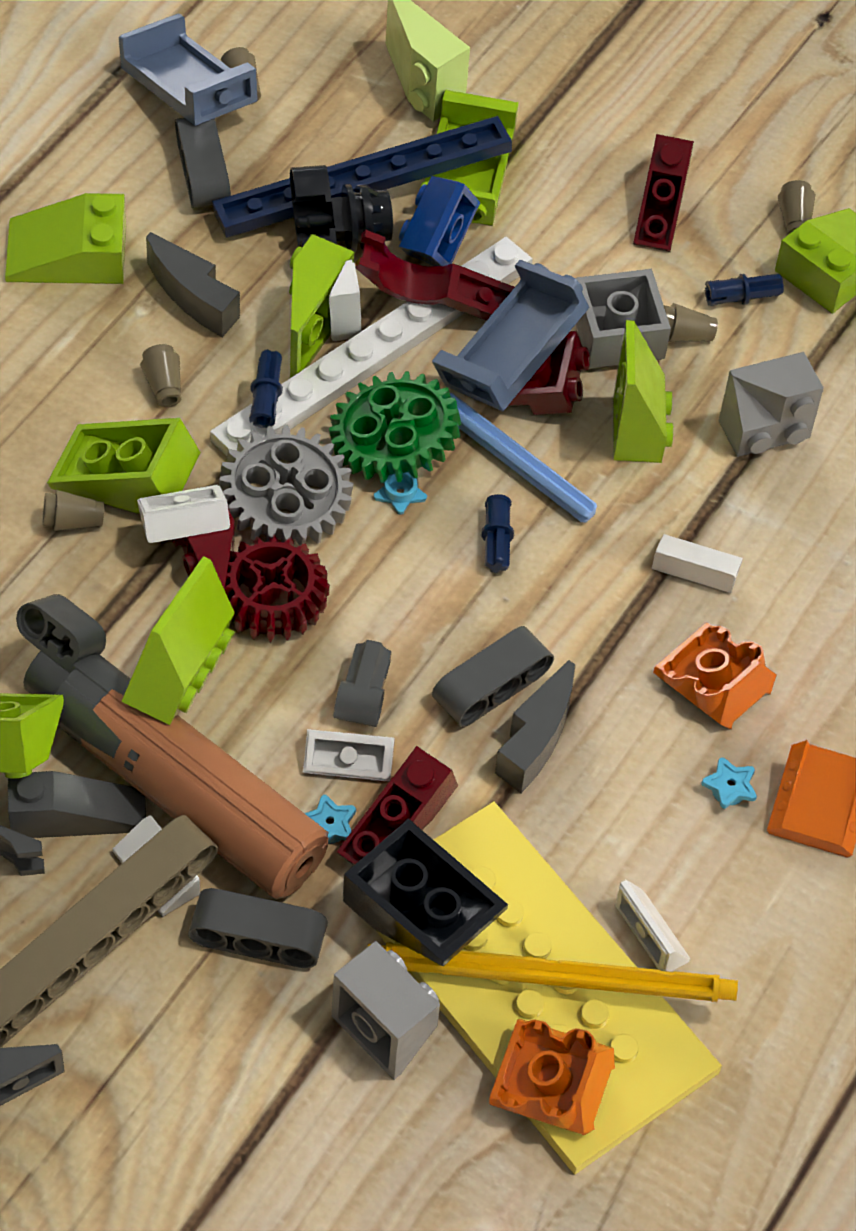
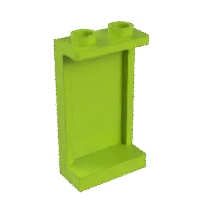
M445 90L437 134L498 116L513 142L519 102ZM510 152L433 175L465 184L480 201V205L471 223L493 226ZM431 176L425 178V181L421 183V187L424 184L428 185Z

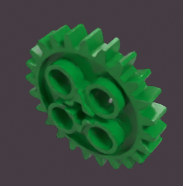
M406 371L401 379H395L393 372H389L387 381L383 382L377 376H373L372 386L368 387L360 382L358 383L360 391L358 394L346 392L347 403L336 404L338 414L330 416L332 427L329 428L331 443L334 444V454H343L345 457L343 466L349 464L353 475L362 470L365 480L372 478L375 473L379 474L381 483H384L388 476L393 474L397 482H401L403 473L409 472L413 478H418V468L423 467L430 472L433 471L431 461L434 459L444 462L446 460L444 450L454 451L453 439L460 438L458 426L461 425V419L456 399L451 398L448 387L440 389L437 379L427 384L425 374H420L415 380H411L409 371Z

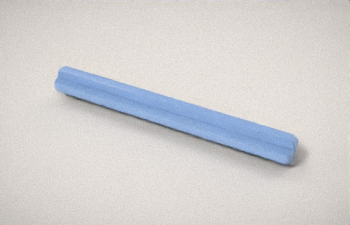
M450 393L451 398H455L461 419V425L458 426L459 429L580 522L586 523L595 515L597 504L453 393Z

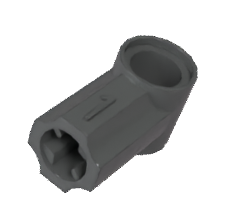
M366 640L364 643L356 644L346 681H341L334 707V718L377 727L384 700L385 689L383 687L387 678L392 652L386 649L381 642Z

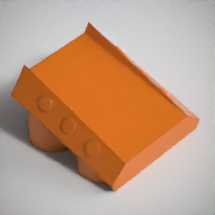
M708 622L659 662L653 671L655 675L708 716L729 729H732L733 722L766 693L771 695L777 674L766 667L762 646L752 641L736 644L732 641L731 633L728 629L722 626H712Z
M808 740L791 745L767 832L774 836L847 858L851 857L856 844V758L811 745Z
M517 1019L490 1094L489 1103L492 1106L586 1135L594 1130V1120L611 1070L615 1069L614 1048L599 1044L587 1030L575 1028L564 1033L550 1028L544 1021Z

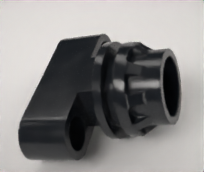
M326 165L290 168V189L297 247H303L313 234L337 244V241L345 240L346 248L356 252L358 243L361 249H364L361 236L365 230L384 236L385 241L392 240L393 213L388 190H374L366 184L356 186L354 192L351 184H344L341 197L331 198Z

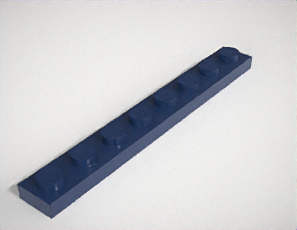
M495 116L327 167L331 198L341 197L344 184H351L354 192L356 186L366 184L374 190H387L512 152V140L499 117ZM290 178L212 201L215 216L226 238L294 218Z

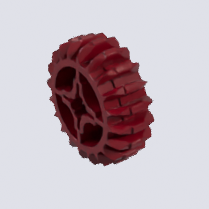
M275 534L271 537L270 542H263L256 536L252 546L241 541L238 552L230 551L225 593L234 610L231 622H235V628L238 633L250 629V635L253 640L261 633L266 634L271 643L277 634H282L288 641L292 630L304 635L305 630H307V624L316 625L319 620V613H324L327 607V596H329L330 588L327 580V570L325 566L320 565L318 553L309 554L306 543L294 547V541L291 536L284 543L278 542ZM295 578L304 586L305 590L303 593L297 590L296 584L292 582ZM242 584L249 587V592L252 593L249 598L240 590Z

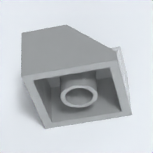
M652 269L575 278L582 285V293L589 305V309L576 323L580 341L583 347H587L589 351V368L618 365L626 320L635 321L656 360L665 359L671 327Z
M804 352L729 371L718 421L737 457L750 453H763L770 448L785 444H798L811 437L824 388Z
M375 941L334 974L332 1017L395 1080L402 1074L438 1026L440 1004L438 996L425 982L418 983L407 972L404 961L397 953L392 950L387 952Z

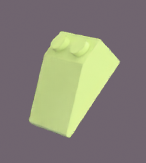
M388 0L386 47L408 102L411 103L415 110L422 112L434 122L441 117L442 100L445 90L466 93L470 47L413 1Z

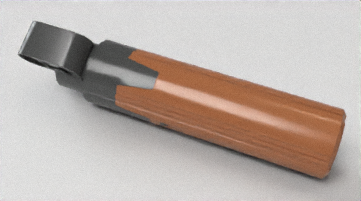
M53 594L26 603L19 608L16 622L20 633L25 639L41 650L26 671L23 681L24 689L30 694L63 695L64 705L58 723L59 728L173 819L186 815L218 846L217 854L271 897L280 899L290 896L303 885L311 873L315 872L325 856L328 848V831L180 716L176 715L172 723L168 725L121 702L131 678L100 655L106 646V634L102 626L66 597L60 594Z

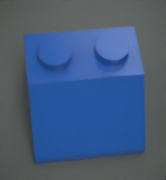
M431 176L428 185H422L415 200L417 208L412 219L406 220L399 234V241L401 243L399 247L407 255L432 266H445L452 264L480 205V201L465 184Z

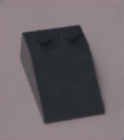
M407 819L344 874L343 902L376 931L441 966L446 965L508 909V904L410 819Z

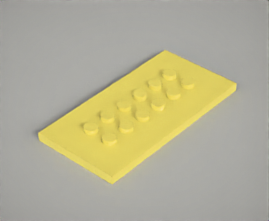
M492 802L433 839L508 904V909L462 950L545 958L546 960L555 961L565 960L637 967L495 802ZM376 931L385 943L391 942L393 944H400L395 940ZM409 971L418 983L425 982L434 990L439 999L440 1011L495 1078H497L517 1019L544 1021L550 1028L564 1033L575 1028L587 1030L599 1044L614 1048L615 1069L611 1070L594 1120L593 1131L582 1135L527 1117L574 1175L717 1076L722 1067L662 996Z

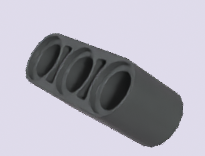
M186 118L175 119L177 144L192 208L213 206L212 201L231 196L229 177L215 118L196 126Z
M520 626L443 676L433 688L432 697L459 726H468L543 676L553 664L554 655L527 627Z
M209 888L200 892L188 936L193 942L203 947L298 968H312L318 962L328 921L323 914L309 908Z

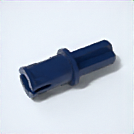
M739 274L738 278L705 282V297L709 306L730 302H742L745 305L749 303L750 299L779 296L784 292L783 279L780 274L749 278L745 274Z
M267 349L261 352L257 377L250 386V391L253 393V401L249 421L259 428L272 427L276 421L277 401L283 391V386L279 383L282 356L278 351Z
M502 494L491 495L486 499V525L482 528L481 537L485 541V566L490 568L492 573L506 571L509 568L510 542L514 538V530L510 526V506L512 501L509 497Z

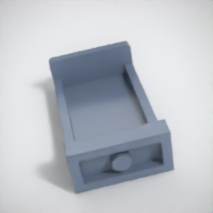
M179 13L119 36L121 68L195 126L258 101L256 68L248 62L234 68H229L187 36L185 17Z
M519 260L515 268L520 276V282L462 351L455 356L441 350L432 360L446 387L504 411L589 309V305L582 293L583 287L574 277L570 275L561 276L549 271L539 263L533 265Z

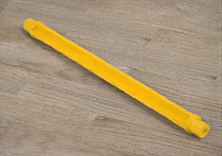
M387 942L386 945H381L387 952L392 950L397 953L404 961L407 971L442 973L443 975L705 1000L716 1003L718 999L737 1000L738 980L721 979L720 975L667 972L657 969L565 960L555 961L546 960L545 958L461 950L446 965L441 966L402 944Z

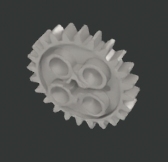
M284 425L282 434L276 435L274 429L271 426H267L266 437H262L254 430L251 432L250 443L240 438L237 444V451L229 449L227 461L222 462L221 477L219 479V485L227 500L228 509L232 517H239L237 530L241 531L251 527L250 539L255 540L256 536L259 537L263 534L266 535V542H270L273 534H275L277 539H281L283 543L291 536L292 539H296L299 546L305 544L307 536H310L316 543H319L322 537V530L332 535L336 523L342 524L344 522L345 513L349 511L352 499L350 496L353 490V483L349 482L351 469L342 468L344 455L332 456L333 443L321 447L319 445L321 435L318 433L310 440L305 438V428L301 427L297 435H291L288 425ZM279 460H287V461H290L291 463L286 464V463H282V462L279 461ZM257 483L261 484L263 487H255L251 484ZM308 486H317V487H319V488H321V489H320V490H315V489H311V488L308 487ZM286 509L293 513L287 514L279 510Z

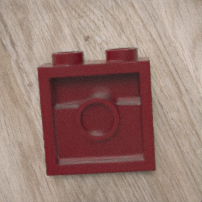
M570 331L508 406L529 405L534 415L572 413L574 402L581 401L583 397V384L580 379L581 371H587L590 366L588 348L583 347L577 331Z

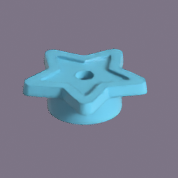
M409 472L403 473L401 482H397L394 474L389 475L384 482V486L374 493V499L391 503L396 512L401 515L410 503L425 502L427 495L417 487V478H413ZM398 489H403L404 492H403V493H398L397 490H398Z
M725 758L718 760L716 773L703 778L701 782L702 786L712 790L713 796L724 809L730 805L739 804L743 800L755 801L757 798L754 789L750 785V781L755 773L754 767H735ZM731 780L735 785L730 786L727 782Z
M322 795L317 809L305 814L329 832L328 844H333L346 840L352 832L348 823L357 811L354 805L337 806L327 795ZM330 818L333 819L334 822L332 824L326 823V820Z

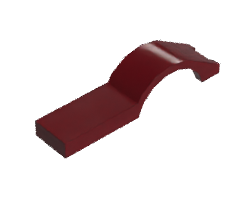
M368 230L362 233L361 241L364 243L362 258L360 257L356 261L355 268L381 291L396 299L415 304H443L487 321L515 288L454 263L433 267L412 264L391 253L385 245L384 236Z

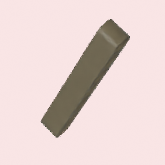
M181 815L167 824L0 969V1048L212 862L218 852V846L186 815Z

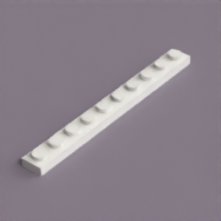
M506 236L463 264L462 267L509 284L520 277L515 268L516 263L519 260H523L532 264L533 259ZM406 302L281 384L283 391L281 396L278 397L276 421L274 426H272L276 435L282 434L284 425H288L291 430L357 386L358 383L363 382L465 313L443 304L428 305ZM252 404L210 431V441L226 456L229 449L237 451V444L240 438L250 443L251 432L254 430L262 437H266L267 428L256 427L253 425V422L250 423L249 421Z

